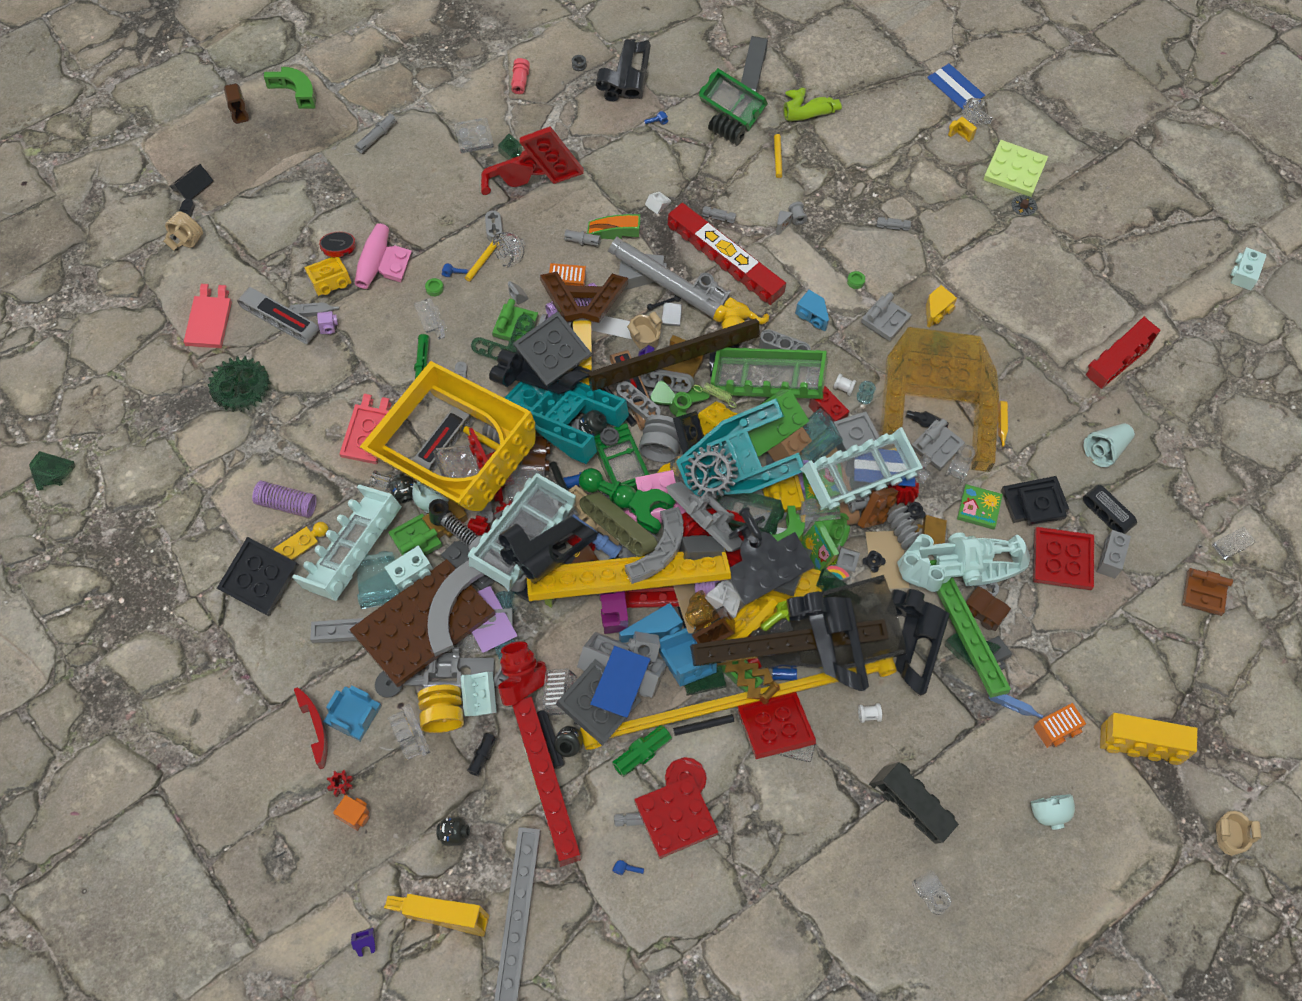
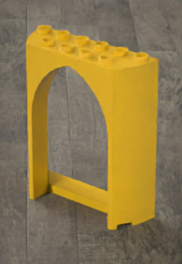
M430 361L365 439L360 448L465 509L483 511L535 444V421L531 411ZM429 391H431L433 396L492 426L498 432L500 446L479 473L465 478H449L435 474L390 449L385 444Z

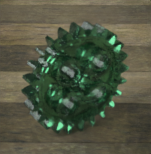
M237 356L236 361L229 358V363L222 361L223 366H216L218 371L211 372L213 377L208 378L210 381L208 384L209 393L213 401L217 402L219 407L223 405L225 410L230 407L232 412L236 408L242 412L243 407L249 410V405L251 404L256 407L255 402H263L261 396L267 397L265 391L270 390L268 386L270 384L268 372L264 365L261 366L260 361L255 363L254 358H251L249 361L246 356L242 360Z

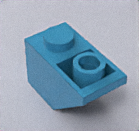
M808 290L797 303L795 314L825 332L829 317L824 298Z

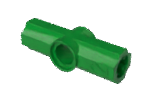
M660 725L644 738L640 737L634 741L625 753L612 762L615 770L619 775L625 777L640 764L644 765L649 762L658 750L672 740V737L668 730Z

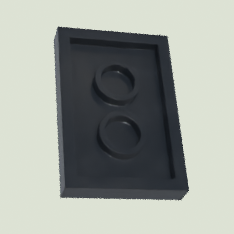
M1057 476L1002 487L1001 491L1013 523L1027 520L1017 492L1019 488L1056 483L1065 511L1068 512L1069 506Z

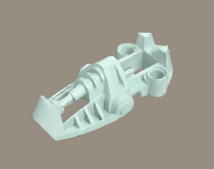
M955 533L948 538L949 543L934 544L932 537L921 534L903 554L897 564L903 580L926 588L931 592H936L951 577L962 576L966 586H978L1016 576L1027 569L1030 562V553L1024 540L1019 535H1015L1007 541L976 538L975 536L966 537L964 533ZM1009 552L1013 562L993 561L995 554ZM929 555L934 556V559L937 561L936 565H931L928 558Z

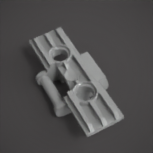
M682 482L670 484L666 487L668 494L728 552L740 549L743 541L739 537L729 539V534L733 531L728 523L732 521L735 515L729 513L712 497L711 492L708 494L704 493L702 497H699ZM707 504H709L715 511H717V513L711 515L705 508Z
M454 647L452 649L453 653H444L427 665L426 668L429 669L424 672V676H420L418 672L403 683V686H424L426 688L434 685L458 686L460 691H462V673L460 670L467 667L471 670L469 675L493 672L494 676V658H460L459 647ZM457 678V681H431V679Z

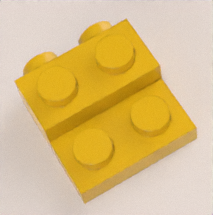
M330 257L304 267L318 296L328 295L332 290L345 288L348 284H351L348 271L339 257Z

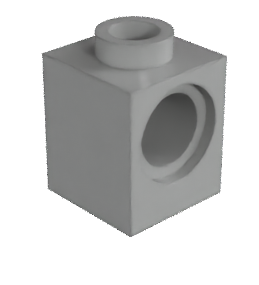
M635 631L633 639H629L628 650L650 658V662H656L660 648L659 636Z

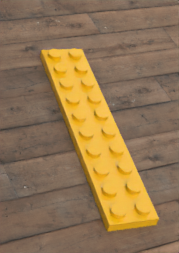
M678 552L673 560L660 572L631 584L625 572V565L638 561L645 556L563 564L536 584H533L527 578L529 601L721 581L731 579V571L726 552H722V556L704 557L698 560H684V553Z

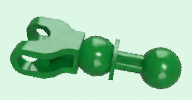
M594 468L585 469L579 476V485L585 492L594 493L599 490L609 495L613 503L622 509L629 508V512L635 515L637 523L654 534L659 533L661 524L658 519L651 515V512L657 508L671 509L676 503L674 498L660 489H651L644 492L641 490L635 491L630 485H621L620 481L613 485L604 481L600 471Z

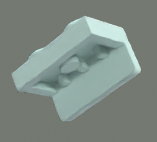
M493 672L461 675L464 716H481L497 713Z

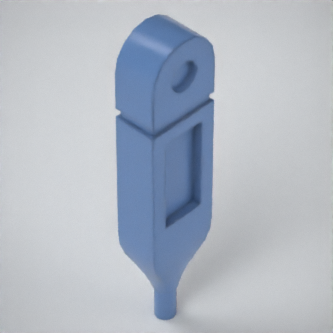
M1007 694L992 698L988 697L991 701L1022 715L1043 718V715L1036 712L1032 706Z

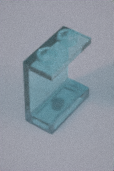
M821 408L808 418L809 422L802 426L812 442L801 452L809 461L812 460L813 463L819 458L828 455L843 441L833 419Z
M382 551L376 555H366L356 569L359 589L357 596L361 609L382 606L400 593L385 569V566L395 561L393 552Z

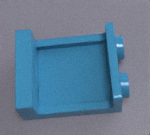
M687 628L659 639V653L680 687L717 672V663L701 666L693 665L690 646L698 643L693 638L692 633H688Z

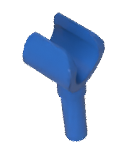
M660 111L656 117L646 119L644 122L648 124L660 121L664 125L669 120L666 113Z
M446 263L442 269V276L450 277L451 273L467 274V269L453 268L451 264Z
M622 860L617 861L612 869L618 875H623L625 870L644 873V868L628 865Z

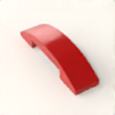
M298 687L294 688L302 713L310 712L319 741L311 744L317 766L320 770L324 769L327 760L328 740L323 720L310 698Z

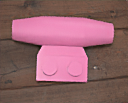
M376 224L365 242L355 276V285L359 288L367 289L377 272L381 273L384 278L402 282L412 250L395 245L387 247L389 228L384 224Z
M673 470L635 477L637 490L643 492L651 489H660L668 493L666 487L676 483ZM675 500L676 503L673 508L678 507L681 514L685 513L686 510ZM657 508L651 512V515L658 519L660 524L662 523L660 511L666 510L663 508ZM629 509L624 511L637 522L635 515L630 513Z

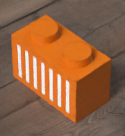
M550 263L549 273L558 272L565 285L585 286L586 266Z
M1071 703L1039 720L1034 725V729L1047 748L1052 745L1058 747L1066 742L1065 738L1069 736L1075 738L1083 732L1081 729L1086 725V722L1074 704Z

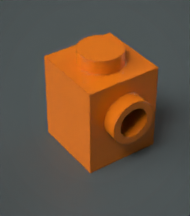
M345 795L333 814L337 819L358 831L360 827L365 826L370 812L364 801L359 798L353 800Z

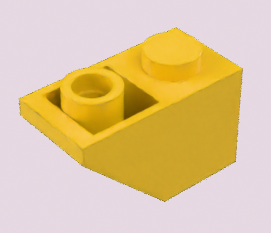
M942 285L929 295L926 303L927 326L929 328L934 324H939L944 316L951 314L956 307L957 297Z

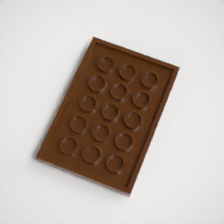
M447 559L431 570V575L418 579L413 585L404 589L349 629L351 634L397 688L442 655L435 656L428 636V615L437 590L444 580L456 569ZM471 585L460 592L449 617V632L453 646L496 615L491 606Z

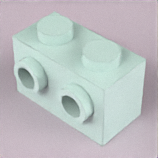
M1246 247L1243 253H1239L1235 260L1237 266L1235 265L1230 275L1233 276L1231 283L1251 291L1259 279L1266 254Z
M417 546L385 566V569L397 588L402 592L407 587L413 585L418 579L431 575L430 571L433 570V567L420 547Z

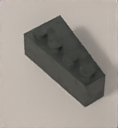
M897 762L884 766L869 783L873 789L878 787L884 792L882 795L884 799L897 804L899 812L904 817L913 818L915 820L913 824L935 844L943 843L959 825L955 820V816L940 805L939 799L930 794L925 789V785L919 779H915L910 774V769L903 763Z

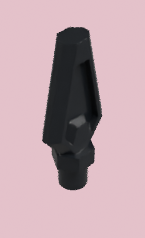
M907 410L905 416L918 422L922 427H929L936 419L938 421L941 420V418L927 411L920 413Z

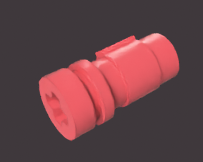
M517 58L513 63L511 89L515 94H523L525 91L530 63L524 58Z

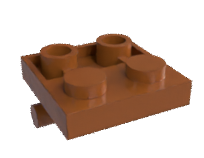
M893 487L878 491L873 490L869 495L870 500L866 508L861 512L862 516L857 525L867 528L883 524L887 520L889 509L897 500L896 496L899 491Z
M1189 568L1186 577L1183 605L1222 616L1225 613L1228 586H1232L1233 579L1220 576L1219 573L1207 570L1204 572Z

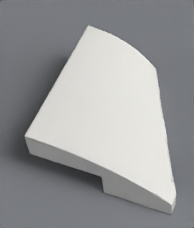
M727 579L706 594L705 598L715 609L724 606L731 616L735 618L741 599L730 579Z

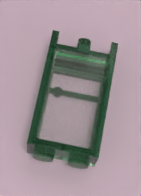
M755 493L719 495L717 502L726 510L739 513L742 508L749 507L754 520L764 516L765 521L759 524L758 527L761 532H767L771 535L776 534L779 520H782L785 514L781 500ZM736 520L728 523L732 531L746 524Z

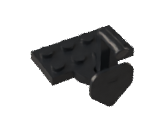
M744 507L739 511V515L743 517L746 524L730 533L729 539L743 535L744 540L740 547L742 561L730 567V581L745 606L808 572L815 566L795 532L777 541L773 535L761 532L758 527L759 524L765 521L764 516L754 520L749 507Z

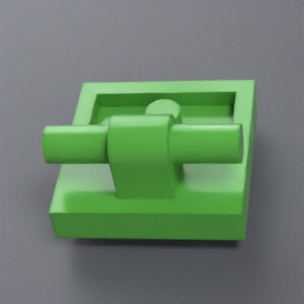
M510 298L507 304L503 305L492 332L493 337L511 342L517 341L534 329L539 317L538 312L515 307V300Z
M423 513L388 532L401 555L406 554L417 546L420 547L425 556L442 547L436 530L434 528L430 530L423 521Z

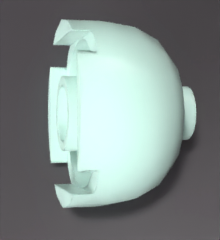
M418 481L417 484L413 483L412 497L414 503L424 512L429 513V504L435 499H443L448 504L450 499Z
M1071 794L1056 795L1047 799L1040 798L1031 801L1034 817L1039 823L1051 826L1052 830L1064 828V823L1071 821L1074 817L1075 804Z

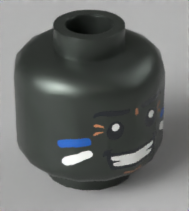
M591 410L579 419V429L594 437L601 434L607 427L605 415L598 410Z
M404 473L395 475L393 477L394 480L389 483L391 494L400 503L413 500V478L405 476Z
M566 726L559 730L554 740L555 750L563 757L576 755L583 744L582 733L579 729L572 726Z
M444 818L437 825V839L445 846H461L466 838H469L470 827L466 825L463 818Z

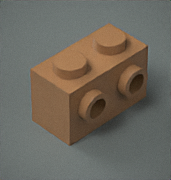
M801 427L767 452L777 462L796 453L804 454L809 450L807 446L813 441L804 428Z

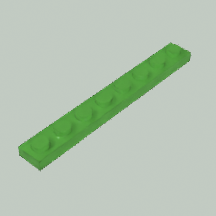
M936 560L930 561L931 565H936ZM951 577L936 592L946 612L950 613L949 617L990 698L1008 694L1011 688L954 578Z

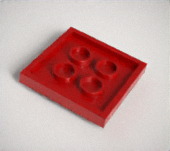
M1036 527L1034 530L1033 582L1092 590L1094 588V534Z
M796 692L770 698L767 704L757 701L737 706L738 714L755 759L816 744V738Z
M693 776L634 799V803L659 859L718 835L716 825Z

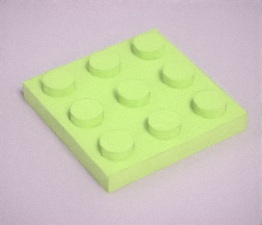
M1000 140L983 180L1032 197L1048 156Z

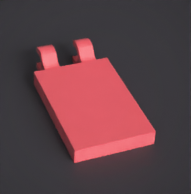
M209 284L200 285V296H194L184 338L185 346L222 348L232 304L231 299L228 298L229 291L226 290V285L218 286V297H210L211 289H208Z
M370 394L363 395L361 405L355 404L340 450V457L372 464L378 463L379 459L362 450L360 446L391 408L390 398L382 397L379 409L372 407L373 399H371L372 395Z

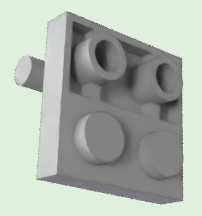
M891 292L885 297L882 295L861 320V323L888 341L895 337L912 315L891 301L894 298Z
M943 418L940 421L936 419L912 444V448L939 471L965 445L962 439L945 427L948 423Z

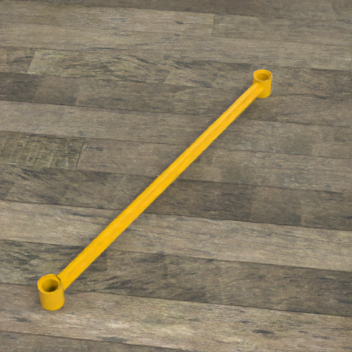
M890 651L880 652L874 655V661L865 663L867 674L879 672L880 677H885L897 672ZM856 665L845 667V669L857 672ZM825 673L780 683V690L771 698L839 681ZM770 686L761 688L760 694H764ZM748 692L623 722L610 738L735 708L760 700L747 698ZM582 727L580 728L586 750L602 746Z

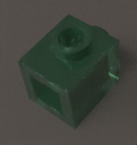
M508 134L498 145L499 153L507 160L520 156L523 151L522 145L511 134Z

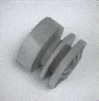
M652 415L646 419L639 444V452L642 456L660 463H670L677 459L680 442L673 418L664 415Z

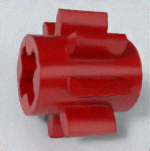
M476 515L475 519L470 518L467 524L468 529L470 528L478 536L488 533L491 528V524L487 523L488 519L480 515Z
M345 770L342 773L334 771V775L331 778H327L328 782L331 783L327 789L328 791L334 790L335 797L339 794L345 796L349 789H353V786L349 783L353 781L352 776H347ZM343 780L344 784H339V786L337 787L336 784L341 783Z

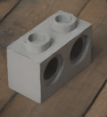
M1114 530L1110 532L1104 542L1097 573L1114 579L1123 569L1131 536Z

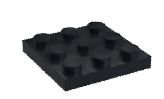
M247 537L217 589L269 616L299 564Z

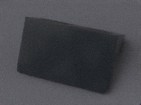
M198 164L173 182L170 188L173 191H179L184 199H192L211 184L213 179L203 166Z

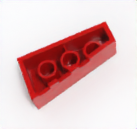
M1144 316L1108 350L1106 349L1098 360L1094 359L1088 365L1089 370L1086 376L1099 388L1103 389L1150 349L1161 330Z

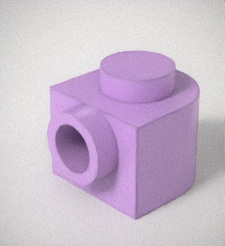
M332 311L317 313L320 334L335 333V325H338L337 315H333Z

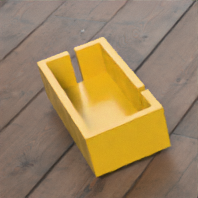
M1113 712L1108 720L1101 725L1100 749H1106L1109 753H1127L1130 757H1148L1151 761H1160L1162 758L1165 761H1169L1170 764L1181 765L1197 752V728Z

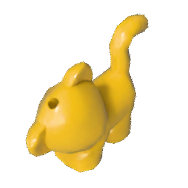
M730 297L724 306L720 305L716 309L713 320L722 322L721 327L724 329L743 323L747 318H756L759 324L763 325L769 321L770 317L768 314H764L762 318L758 317L749 310L747 305Z

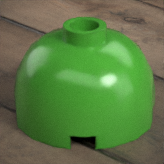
M827 511L821 514L815 522L822 520L836 548L839 545L843 546L850 532V526L847 525L849 517L845 513L837 511Z

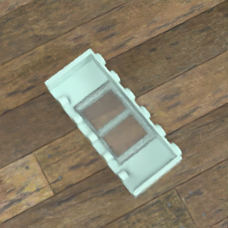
M358 485L357 488L364 498L360 503L353 499L348 501V506L353 510V513L349 519L345 515H338L337 521L342 525V528L338 534L332 530L326 532V536L331 541L327 549L320 545L315 547V552L320 557L316 565L309 561L304 562L303 567L308 571L309 575L303 578L294 574L292 578L303 589L336 601L384 529H387L402 506L392 494Z

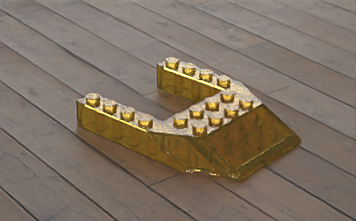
M908 327L887 356L880 437L886 433L891 435L902 427L905 393L975 402L971 470L990 472L995 464L999 390L997 370L981 336ZM890 444L879 449L889 450L894 449L895 446Z

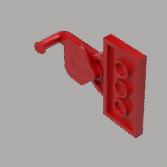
M549 126L520 137L519 143L525 149L520 156L485 168L481 173V193L488 195L491 192L489 178L498 175L511 187L527 184L531 175L544 174L553 184L584 174V168L552 127Z

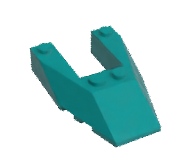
M519 382L505 399L531 411L535 421V430L570 458L587 464L597 452L594 436L568 426L571 420L579 412L586 414L591 410H598L605 415L608 424L619 428L629 416L626 399L600 389L592 391L589 385L578 382L574 387L575 389L562 394Z
M775 398L721 421L698 443L676 460L685 485L695 495L702 496L705 491L698 495L697 493L700 488L691 489L695 483H687L688 480L692 479V476H685V473L691 472V469L685 467L686 465L692 466L693 464L688 461L689 458L696 459L693 452H697L700 455L699 448L701 447L707 452L708 445L711 446L712 451H714L715 446H719V453L725 448L724 456L731 453L732 456L728 460H736V463L731 464L732 468L738 467L737 471H732V474L738 475V478H731L735 485H727L730 488L729 492L723 488L724 495L752 493L802 472L800 469L804 466L800 453L762 467L748 433L785 417L778 399ZM706 456L700 462L710 465L717 456ZM721 460L719 470L727 477L726 464ZM712 466V468H705L707 469V471H709V477H711V475H717L716 472H714L715 466ZM697 467V478L702 484L704 473ZM714 478L708 483L707 487H719L723 484V481Z

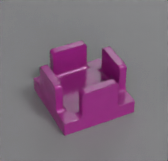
M624 591L599 594L604 634L618 633L628 628V614Z

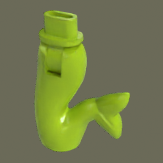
M806 88L785 92L788 97L793 99L785 102L783 107L784 117L788 121L806 120L842 109L840 100H833L831 97H817L801 106L806 94Z

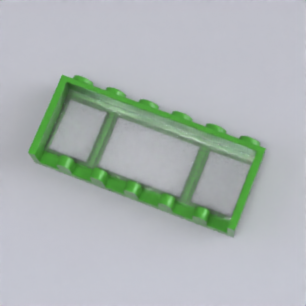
M727 347L716 351L711 384L716 386L715 388L718 387L729 392L728 394L731 393V396L772 397L781 389H790L795 398L823 399L828 364L827 351Z

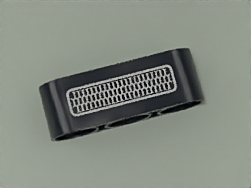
M1096 485L1083 496L1086 506L1111 530L1126 534L1137 525L1136 517L1102 485Z

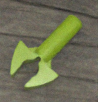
M786 601L779 602L775 606L777 612L761 624L762 630L767 631L782 618L790 621Z

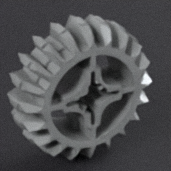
M708 445L707 452L701 447L699 448L700 455L697 452H693V455L696 457L695 460L693 458L688 459L693 464L692 466L686 465L685 468L691 469V472L685 473V476H692V479L688 480L687 483H695L691 488L692 490L700 488L697 493L698 495H701L703 491L706 494L712 492V497L716 498V491H718L720 496H723V488L729 492L730 488L727 485H735L731 478H738V475L732 474V471H737L738 467L732 468L731 464H735L736 460H728L732 456L731 453L724 456L725 448L719 453V446H715L714 451H712L711 446ZM706 456H717L710 465L700 462ZM721 460L726 464L727 477L719 470ZM712 466H715L714 472H716L717 475H711V477H709V471H707V469L705 468H712ZM697 467L704 473L702 484L697 478ZM714 478L723 481V484L719 487H707L708 483Z

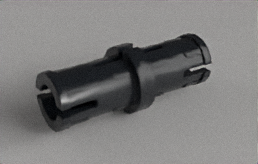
M489 733L484 734L478 749L474 751V757L467 772L479 777L486 760L490 758L489 754L497 740L495 736Z

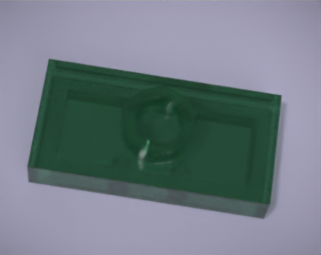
M717 667V672L684 685L686 696L726 688L722 667Z

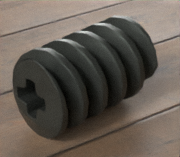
M722 112L714 115L709 122L708 129L713 130L715 134H719L720 137H724V139L738 146L744 137L745 125L739 128L740 122H736L735 125L734 119L728 122L729 116L726 115L723 118L724 114Z

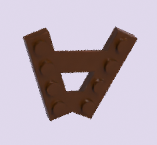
M558 272L540 275L542 285L566 322L583 318L591 322L600 323L628 285L627 277L613 273L603 286L565 285ZM574 298H593L588 306H578Z

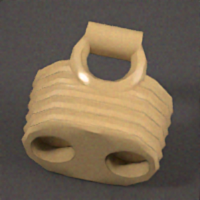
M179 211L166 222L165 227L168 233L163 242L173 251L182 245L192 248L201 238V235H203V230L189 215ZM174 234L179 239V243H175L170 238V235Z
M654 311L649 316L637 315L633 317L627 328L630 331L632 340L640 350L647 345L655 349L658 345L661 324L663 322Z
M1228 811L1216 823L1218 846L1225 854L1231 856L1246 852L1252 847L1254 842L1262 838L1260 822L1250 821L1242 812Z

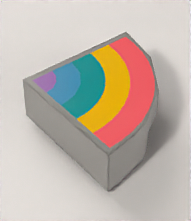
M830 565L825 569L832 586L851 578L849 573L839 566Z

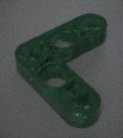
M521 315L517 319L508 346L477 337L471 342V349L478 355L496 361L497 357L492 355V350L495 347H500L501 350L507 349L515 353L517 351L513 346L515 338L525 335L518 330H523L524 328V331L528 333L534 329V320L529 315ZM526 319H528L530 325H526L524 328V325L521 323L522 321H526ZM482 342L484 346L488 347V351L480 348L478 351L476 344Z

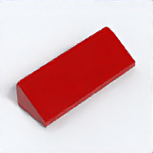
M673 585L624 591L627 608L663 607L669 603L673 607L679 606Z

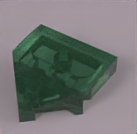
M39 451L29 464L37 491L44 490V486L52 484L63 485L62 479H65L75 468L74 461Z

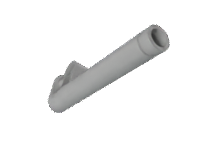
M619 237L614 239L608 249V252L615 255L618 259L712 318L716 309L723 305L731 292L730 289L725 290L720 287L709 273H702L693 285L627 242H623Z

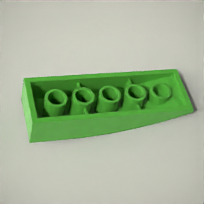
M781 389L763 402L766 403L775 398L778 399L785 417L748 432L758 457L809 422L808 417L790 389Z

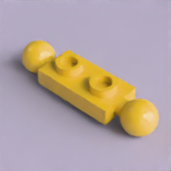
M317 522L314 524L312 531L306 526L273 549L281 555L294 560L317 545L318 541L315 537H324L329 530L328 526L324 522Z

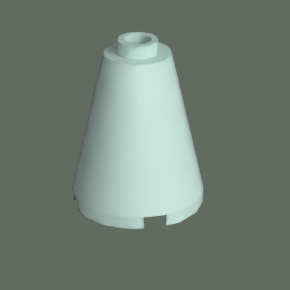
M1123 423L1090 433L1084 440L1085 454L1087 457L1090 456L1094 460L1093 463L1097 466L1108 467L1114 464L1134 438L1133 428Z

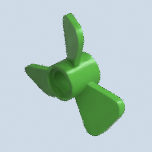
M660 381L656 384L650 400L655 404L670 405L671 413L678 417L686 414L692 403L705 401L710 395L702 391L698 386L692 387L688 393L678 392L675 395L664 381Z

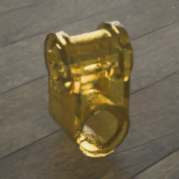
M703 590L692 595L685 613L687 623L693 628L711 620L713 610L715 609L706 600Z

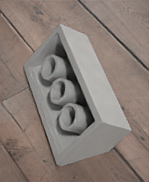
M595 632L583 646L577 668L585 671L595 659L606 667L613 647L617 646L628 650V645ZM657 657L656 662H649L638 690L641 696L652 698L657 691L667 668L662 658Z

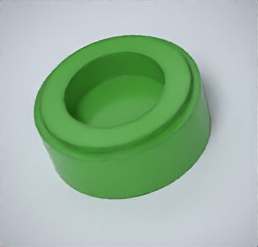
M859 271L851 272L847 279L849 287L853 289L862 288L865 284L864 274Z
M437 278L429 279L425 284L426 292L430 296H439L444 290L442 281Z

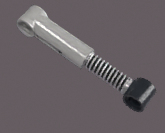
M435 499L429 504V520L432 524L446 527L456 538L469 547V551L479 545L482 536L473 533L470 528L468 529V526L453 516L446 501ZM492 549L483 559V561L507 575L516 565L515 563L512 565L507 564L501 555ZM524 574L511 588L512 591L520 592L525 589L527 577Z

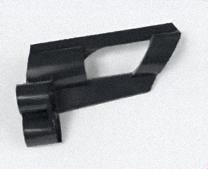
M625 39L616 72L608 68L599 69L596 88L605 91L604 97L606 100L614 102L622 95L629 99L643 98L651 47L649 40L635 42L636 39ZM643 52L641 70H637L631 66L633 53Z
M502 349L497 357L498 365L493 366L490 370L489 379L505 387L510 386L517 380L562 394L575 389V385L581 380L589 378L588 372L592 370L578 365L559 381L546 387L518 351L514 353L507 349Z
M570 516L529 540L523 528L515 524L498 536L500 544L504 547L501 549L500 554L507 564L512 565L516 563L522 573L533 584H536L596 540L598 533ZM571 532L582 538L580 542L558 558L553 555L552 546Z
M894 589L890 595L887 611L906 617L895 666L904 681L921 696L927 693L950 613L932 603L924 601L925 594L919 590L909 589L906 593L902 590ZM927 638L931 641L932 645L921 677L910 664L918 639Z
M818 591L787 599L790 621L810 620L824 673L836 678V680L850 688L865 691L869 687L851 598L823 597V593ZM843 631L848 635L857 672L850 671L837 664L832 639L833 633Z

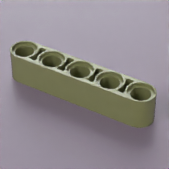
M595 492L580 499L582 511L635 556L641 557L655 550L657 546L656 538L602 493Z

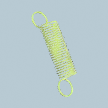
M712 384L704 385L706 389L703 388L702 391L719 399L723 397L728 404L729 402L734 403L730 401L732 396L728 394L729 392L725 390L720 391Z

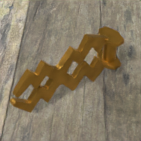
M738 660V664L733 665L732 661L717 663V666L726 665L725 673H738L737 687L748 686L747 698L759 699L763 704H767L768 700L780 690L779 684L773 681L769 669L759 670L758 663H745L744 660ZM752 669V677L764 676L763 685L770 684V687L764 694H760L761 687L755 688L756 678L745 679L746 670Z

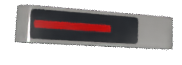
M251 287L237 300V303L244 310L304 344H308L319 331L317 325L309 319Z
M453 406L416 454L413 461L434 472L463 434L464 427L469 426L475 417Z

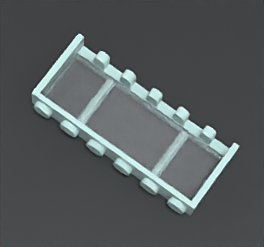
M901 427L891 435L886 433L875 441L869 439L861 446L857 444L851 446L845 452L839 450L831 457L826 458V456L819 458L815 463L812 460L808 461L800 470L805 473L821 506V510L826 508L833 510L839 507L842 502L848 504L856 500L858 496L864 498L870 495L873 490H883L889 484L895 486L901 483L904 478L907 480L913 479L918 476L917 472L923 467Z
M536 473L533 478H529L526 481L524 489L516 493L512 504L504 508L502 516L494 520L491 530L482 535L479 545L470 550L468 554L469 567L472 566L510 591L523 573L516 563L509 565L502 559L500 551L504 547L500 544L498 536L511 526L518 524L523 528L529 540L533 539L566 519L575 506L576 495Z

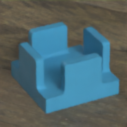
M352 685L350 688L345 686L342 692L336 690L326 706L328 715L323 722L361 742L381 708V704L371 699L367 692Z

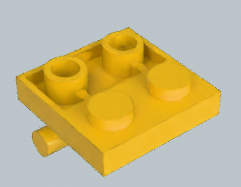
M798 474L762 488L767 513L774 511L787 512V506H795L796 511L806 508Z

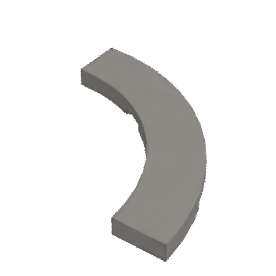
M678 507L660 511V518L663 523V536L655 550L650 555L625 565V572L631 584L645 580L660 572L678 553L683 537V519Z
M469 560L455 569L444 580L430 606L428 636L435 656L454 648L449 632V617L458 595L475 580L485 575L472 566L469 567Z

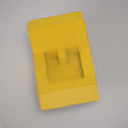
M961 117L950 124L948 136L952 137L958 133L970 142L974 139L977 127L964 117Z

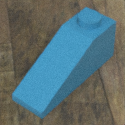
M669 603L619 632V641L622 643L629 642L630 638L633 639L635 631L655 634L661 639L666 635L681 631L683 621Z

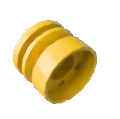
M434 685L426 687L417 693L418 706L422 710L419 714L422 731L442 733L456 730L464 725L463 710L459 707L462 704V700L460 698L461 691L458 686Z

